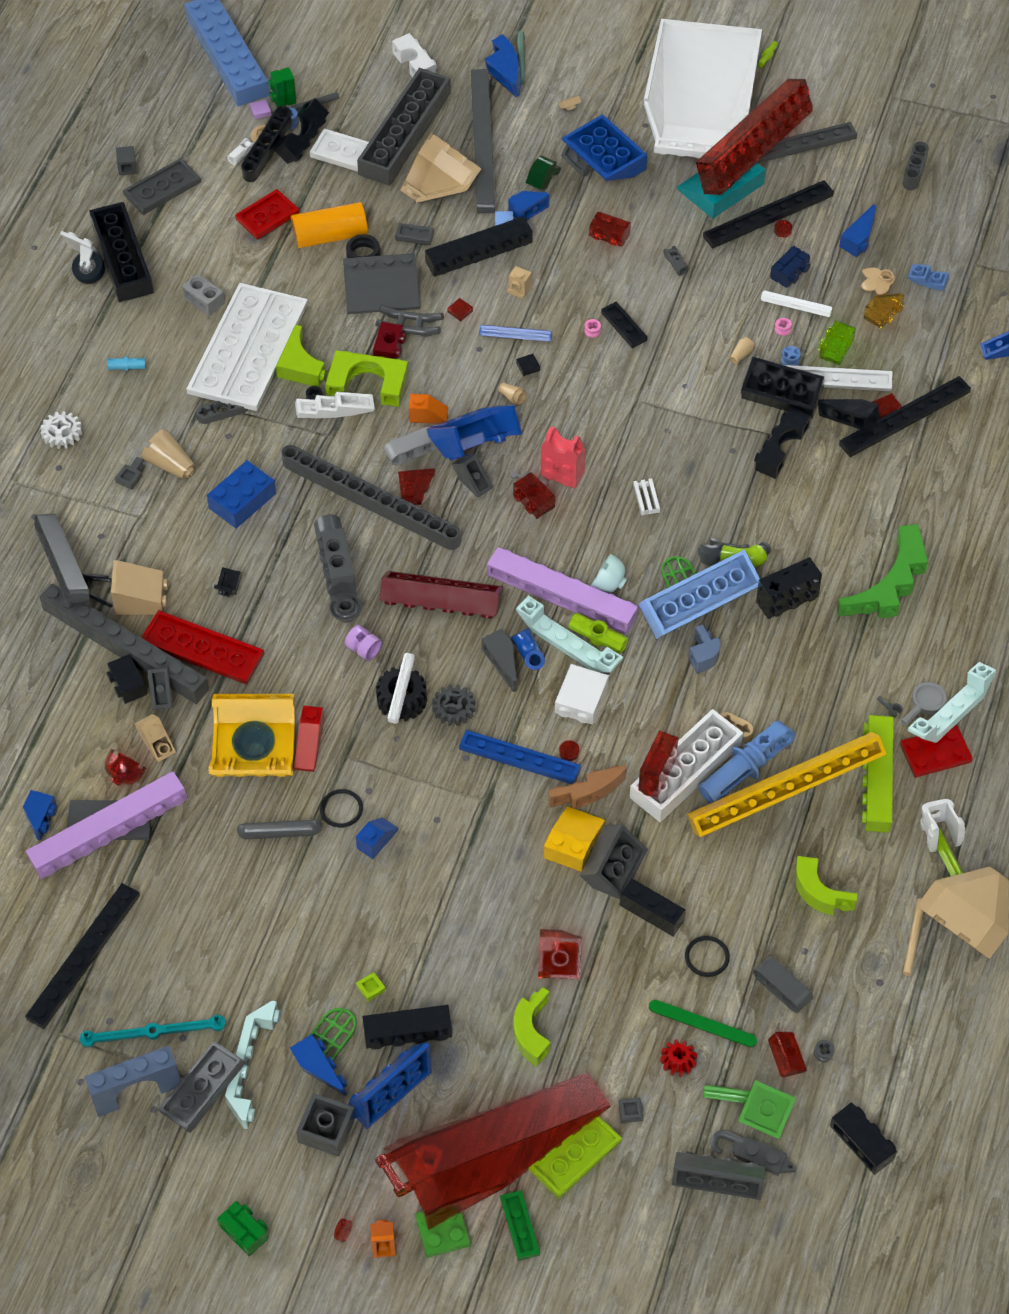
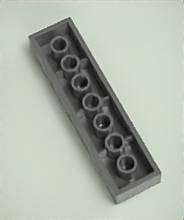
M418 68L357 159L358 175L390 186L450 95L449 77Z

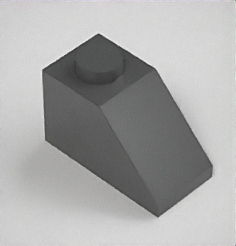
M466 454L451 464L459 480L476 497H480L493 488L476 454Z

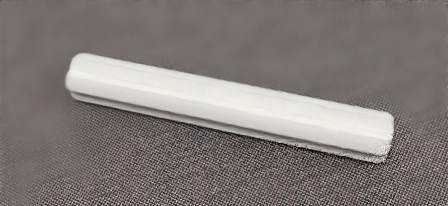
M766 290L761 295V300L764 302L830 317L832 313V307Z
M405 653L388 714L389 723L397 724L399 722L415 656L412 653Z

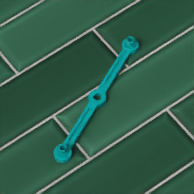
M214 1015L211 1019L166 1025L149 1023L146 1027L101 1033L84 1031L81 1033L79 1040L82 1046L89 1048L95 1043L140 1037L155 1040L164 1034L205 1029L219 1032L225 1028L226 1021L222 1015ZM151 1029H156L155 1033H150L149 1031Z

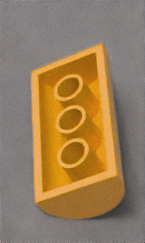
M362 202L291 215V223L298 248L350 239L361 234L368 235L367 221Z

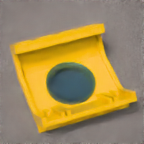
M213 694L214 727L209 774L217 777L293 776L295 694Z

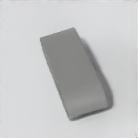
M429 427L388 442L384 446V451L393 465H400L437 450L438 448L428 437L426 429Z

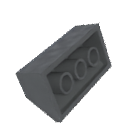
M689 1151L676 1152L672 1185L761 1200L766 1167L756 1162H749L747 1164L732 1158L723 1160L717 1159L713 1155L699 1156Z

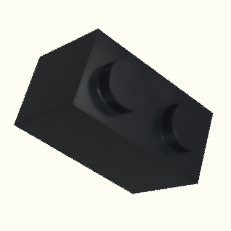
M130 654L107 663L109 669L106 672L110 683L114 682L116 686L114 687L115 693L118 698L122 697L125 704L147 695L145 684Z

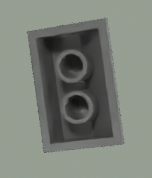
M623 824L605 826L580 877L593 889L620 899L621 892L631 878H634L648 849Z

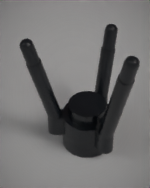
M82 574L88 589L91 588L92 581L112 582V578H109L108 575ZM89 592L90 598L110 608L113 607L111 603Z

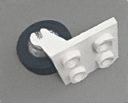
M61 231L60 235L68 245L80 252L72 262V272L75 278L85 284H92L98 281L105 271V264L99 254V250L93 246V242L86 238L82 240L72 232L66 233Z

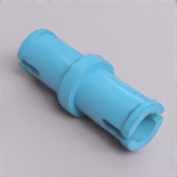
M124 356V358H107L108 370L124 369L125 371H129V369H145V357L128 358V356Z

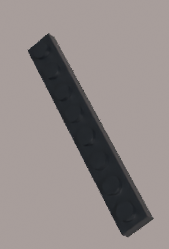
M823 180L703 232V238L713 249L833 197L834 191Z
M958 376L880 418L868 432L858 430L841 439L839 446L849 457H852L969 394L971 387Z
M123 883L120 884L25 1015L26 1020L42 1029L46 1028L140 897L139 891Z

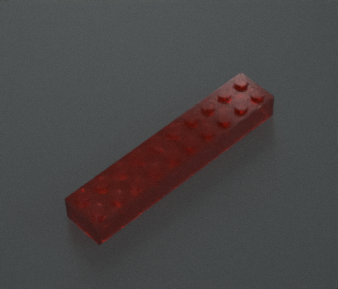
M787 79L696 161L704 194L722 195L813 111L806 79Z

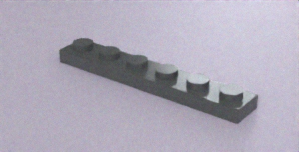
M847 122L754 145L752 151L758 163L853 140L857 138V132L852 123Z

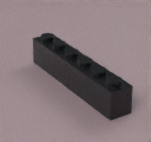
M524 216L429 248L425 250V262L434 277L532 243V229Z

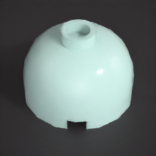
M610 553L591 586L606 593L614 592L617 587L621 589L627 580L624 578L626 569L623 562Z

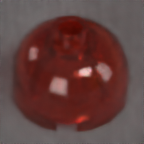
M110 749L104 762L105 771L111 777L109 781L118 786H121L122 783L132 785L138 782L147 768L145 766L142 769L138 768L140 763L120 752L118 755L113 754L115 750Z

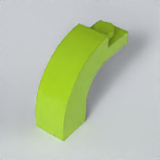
M797 856L795 884L800 896L808 905L828 915H833L834 908L842 911H855L858 893L835 891L827 888L818 878V858Z
M544 987L538 992L535 991L529 1001L522 997L516 1007L513 1020L515 1043L521 1054L536 1067L550 1053L551 1042L541 1036L532 1024L535 1017L549 1002L550 991Z

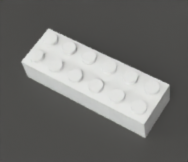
M712 709L630 785V799L659 822L663 821L698 785L706 780L732 755V748H740L742 746L743 732Z

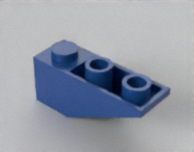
M312 1034L290 1047L304 1072L344 1096L347 1095L344 1087L348 1085L341 1074L337 1076L334 1072V1069L337 1067L331 1056L326 1058L323 1051L326 1048L320 1038L316 1040Z

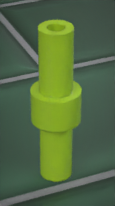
M772 41L770 46L763 51L762 57L757 63L759 68H763L766 62L774 55V50L778 46L776 41Z

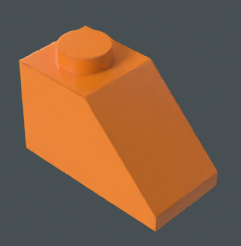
M410 394L409 421L411 423L440 424L447 421L448 406L429 394Z
M379 1220L370 1224L373 1258L396 1256L393 1222Z

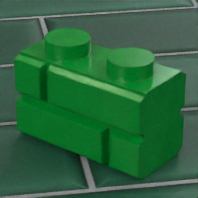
M287 67L280 71H272L270 73L271 79L268 80L269 88L272 90V92H269L271 102H275L277 108L279 106L296 104L295 81L291 69Z
M235 1201L217 1218L218 1226L248 1256H251L258 1247H261L268 1240V1227L261 1219L257 1221L252 1216L253 1212L246 1204L241 1205L238 1201Z

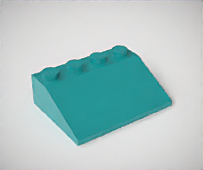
M726 153L725 160L714 161L678 185L677 190L714 219L764 185L766 169L753 159Z

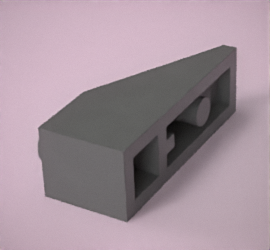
M501 628L481 639L482 651L510 689L515 692L517 691V678L513 653L514 642L512 637Z

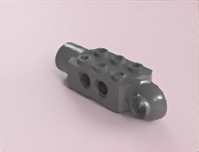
M332 514L323 515L315 520L314 528L320 550V560L323 564L324 578H326L327 592L331 600L329 610L337 620L350 622L359 616L362 604L356 593L355 576L344 527L342 528L341 520L338 516Z

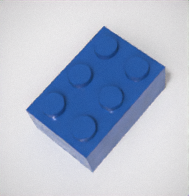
M246 460L207 494L209 509L237 529L276 494L275 480Z

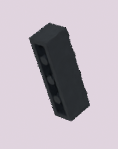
M449 1005L362 1016L366 1049H381L383 1046L390 1045L399 1047L405 1043L413 1042L421 1044L428 1040L444 1041L452 1037Z

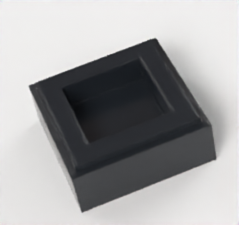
M533 353L516 359V364L523 376L540 371V365Z

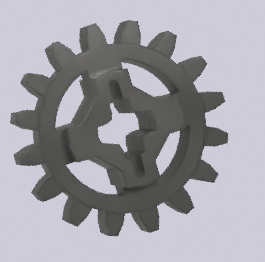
M450 684L449 689L446 690L442 687L441 693H435L436 698L432 699V711L435 712L436 719L441 717L442 724L448 721V726H451L452 722L459 726L460 721L467 723V718L472 719V713L476 711V701L473 698L472 692L467 693L466 687L461 690L458 684L456 688H452Z

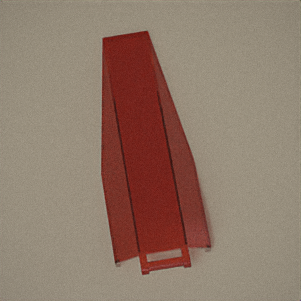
M585 1073L470 1116L404 1137L383 1148L384 1154L379 1155L375 1162L387 1175L397 1197H402L414 1191L429 1230L509 1186L526 1173L531 1165L544 1159L545 1155L553 1148L557 1149L570 1135L574 1136L582 1127L588 1125L609 1109L610 1104L590 1075ZM396 1162L408 1182L402 1183L390 1165L391 1163Z

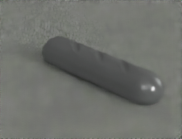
M319 820L244 823L237 826V833L243 839L314 836L320 832L322 823Z

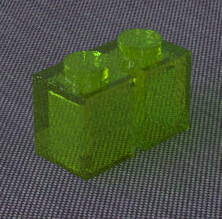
M835 320L833 326L828 327L825 340L822 339L818 347V350H820L819 358L840 365L854 341L856 328Z

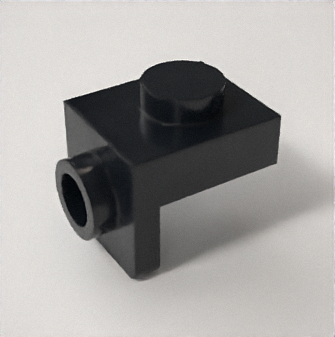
M222 567L218 584H214V589L222 596L236 595L242 572Z

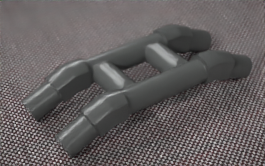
M383 305L379 308L378 312L397 319L396 324L404 325L405 319L416 320L414 327L403 326V333L424 337L441 333L440 327H422L423 321L431 323L443 320V313L422 314L398 311ZM377 319L375 326L380 327L381 322L385 321Z

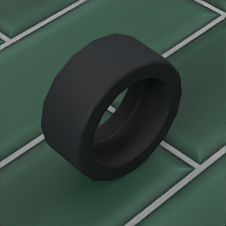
M356 235L347 242V258L381 256L379 242L371 235ZM359 247H368L374 250L367 256H358L353 253Z

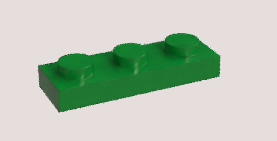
M522 1190L500 1195L501 1205L517 1260L522 1261L540 1256Z

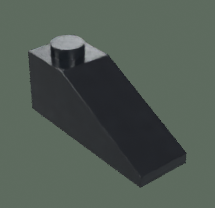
M820 399L818 401L819 416L866 432L879 420V405L864 399Z

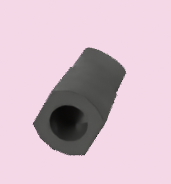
M676 246L663 250L665 258L679 276L688 272V266L680 256Z

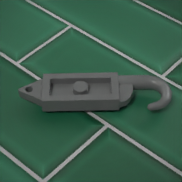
M721 1130L714 1133L711 1138V1147L718 1154H721L722 1151L717 1147V1141L724 1138L734 1142L733 1154L743 1162L759 1163L761 1166L766 1167L765 1171L777 1176L780 1173L796 1172L795 1166L787 1158V1153L749 1137Z

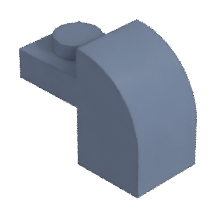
M703 625L695 627L694 638L698 645L689 648V660L697 674L714 667L718 662L720 653L719 637L712 639L711 633L706 631Z

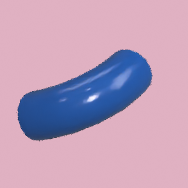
M529 628L512 636L513 642L527 667L532 670H538L543 667L545 663L544 655Z

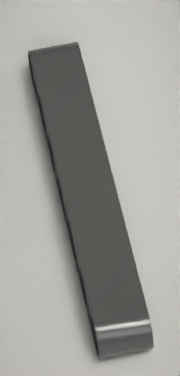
M56 514L35 515V530L66 603H88L89 590Z

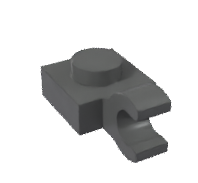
M136 457L131 466L125 464L115 477L116 483L132 490L142 477L141 472L145 468V465L142 464L144 459Z

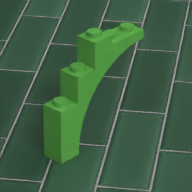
M918 524L899 526L897 534L898 557L890 572L870 589L854 596L839 598L836 609L838 616H851L861 613L870 614L872 612H877L878 618L898 616L900 607L898 596L903 597L912 594L914 586L912 575H920L926 573L928 559Z

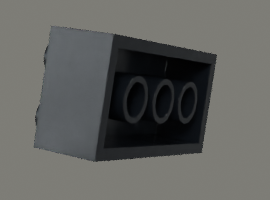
M752 356L741 388V398L784 411H788L790 407H793L811 415L813 419L824 388V376Z

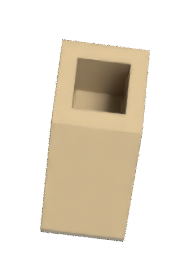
M151 714L135 723L143 742L157 762L176 753L159 717Z

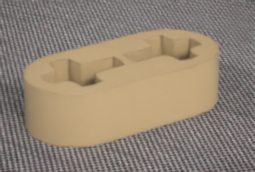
M729 712L720 714L740 731L747 730L743 734L742 742H747L752 738V724Z

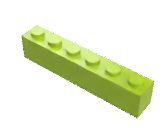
M869 715L868 722L864 723L863 735L870 732L879 735L886 751V755L862 765V769L866 770V775L862 777V787H866V793H862V805H865V811L862 810L861 823H865V831L890 833L892 825L894 717Z

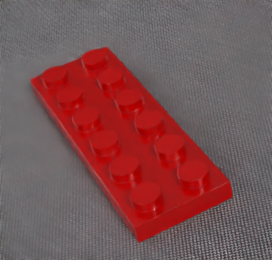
M160 610L157 611L141 637L172 657L246 685L264 656V650Z

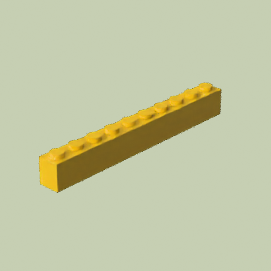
M870 732L688 813L687 817L692 830L696 835L702 837L886 755L885 748L880 736Z

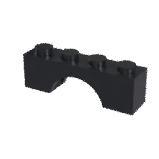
M316 98L306 102L297 114L301 122L300 134L289 133L281 137L273 150L287 164L300 160L303 156V150L310 146V140L318 134V128L326 122L325 118L329 112Z
M790 407L787 413L784 412L781 416L780 424L775 425L770 439L767 438L765 440L763 450L757 452L754 462H756L755 470L776 479L784 467L786 455L779 446L788 440H801L810 427L811 415L793 407Z

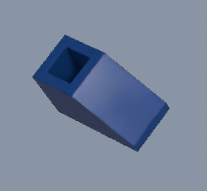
M30 790L23 809L37 840H41L43 835L47 834L52 816L56 815L58 806L54 796Z

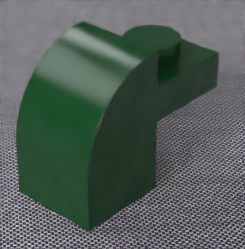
M541 155L532 164L525 183L540 190L547 189L552 175L559 174L561 167L556 165V161Z

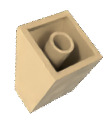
M113 560L111 596L115 614L155 615L158 610L163 612V607H167V595H164V591L168 590V579H164L163 571Z

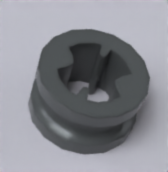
M827 1040L819 1041L814 1049L815 1058L821 1062H827L832 1059L834 1054L833 1044ZM824 1047L827 1048V1049H828V1052H827V1053H826V1052H825V1054L820 1053L821 1048H822V1050H823Z

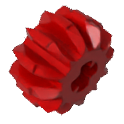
M676 1039L674 1045L668 1042L666 1048L661 1050L662 1056L660 1057V1063L664 1064V1071L671 1070V1076L675 1072L680 1077L683 1076V1072L690 1074L691 1068L696 1067L695 1060L697 1059V1053L693 1052V1045L687 1046L686 1040L680 1044Z

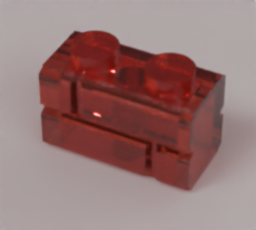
M597 211L589 226V236L595 240H603L613 246L617 245L623 247L631 231V222Z

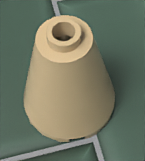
M166 429L157 432L149 440L151 443L149 448L145 447L143 449L142 459L181 479L190 478L195 472V464Z

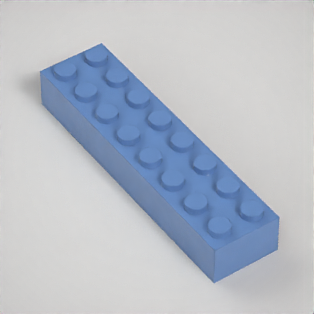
M193 0L184 3L187 21L237 107L268 97V81L220 0Z

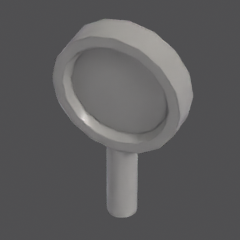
M924 682L916 686L912 694L914 708L901 719V723L907 726L920 712L926 715L936 714L946 704L947 696L945 690L940 685L932 682Z

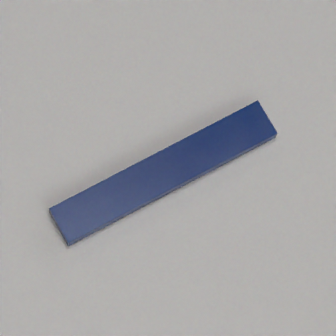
M469 730L465 731L459 745V750L569 784L576 782L581 770L580 764Z

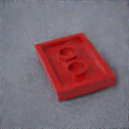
M276 189L235 214V219L258 240L289 221L291 215L299 214V208Z
M958 725L948 731L937 743L924 740L919 736L900 741L901 749L914 778L969 764L973 760Z

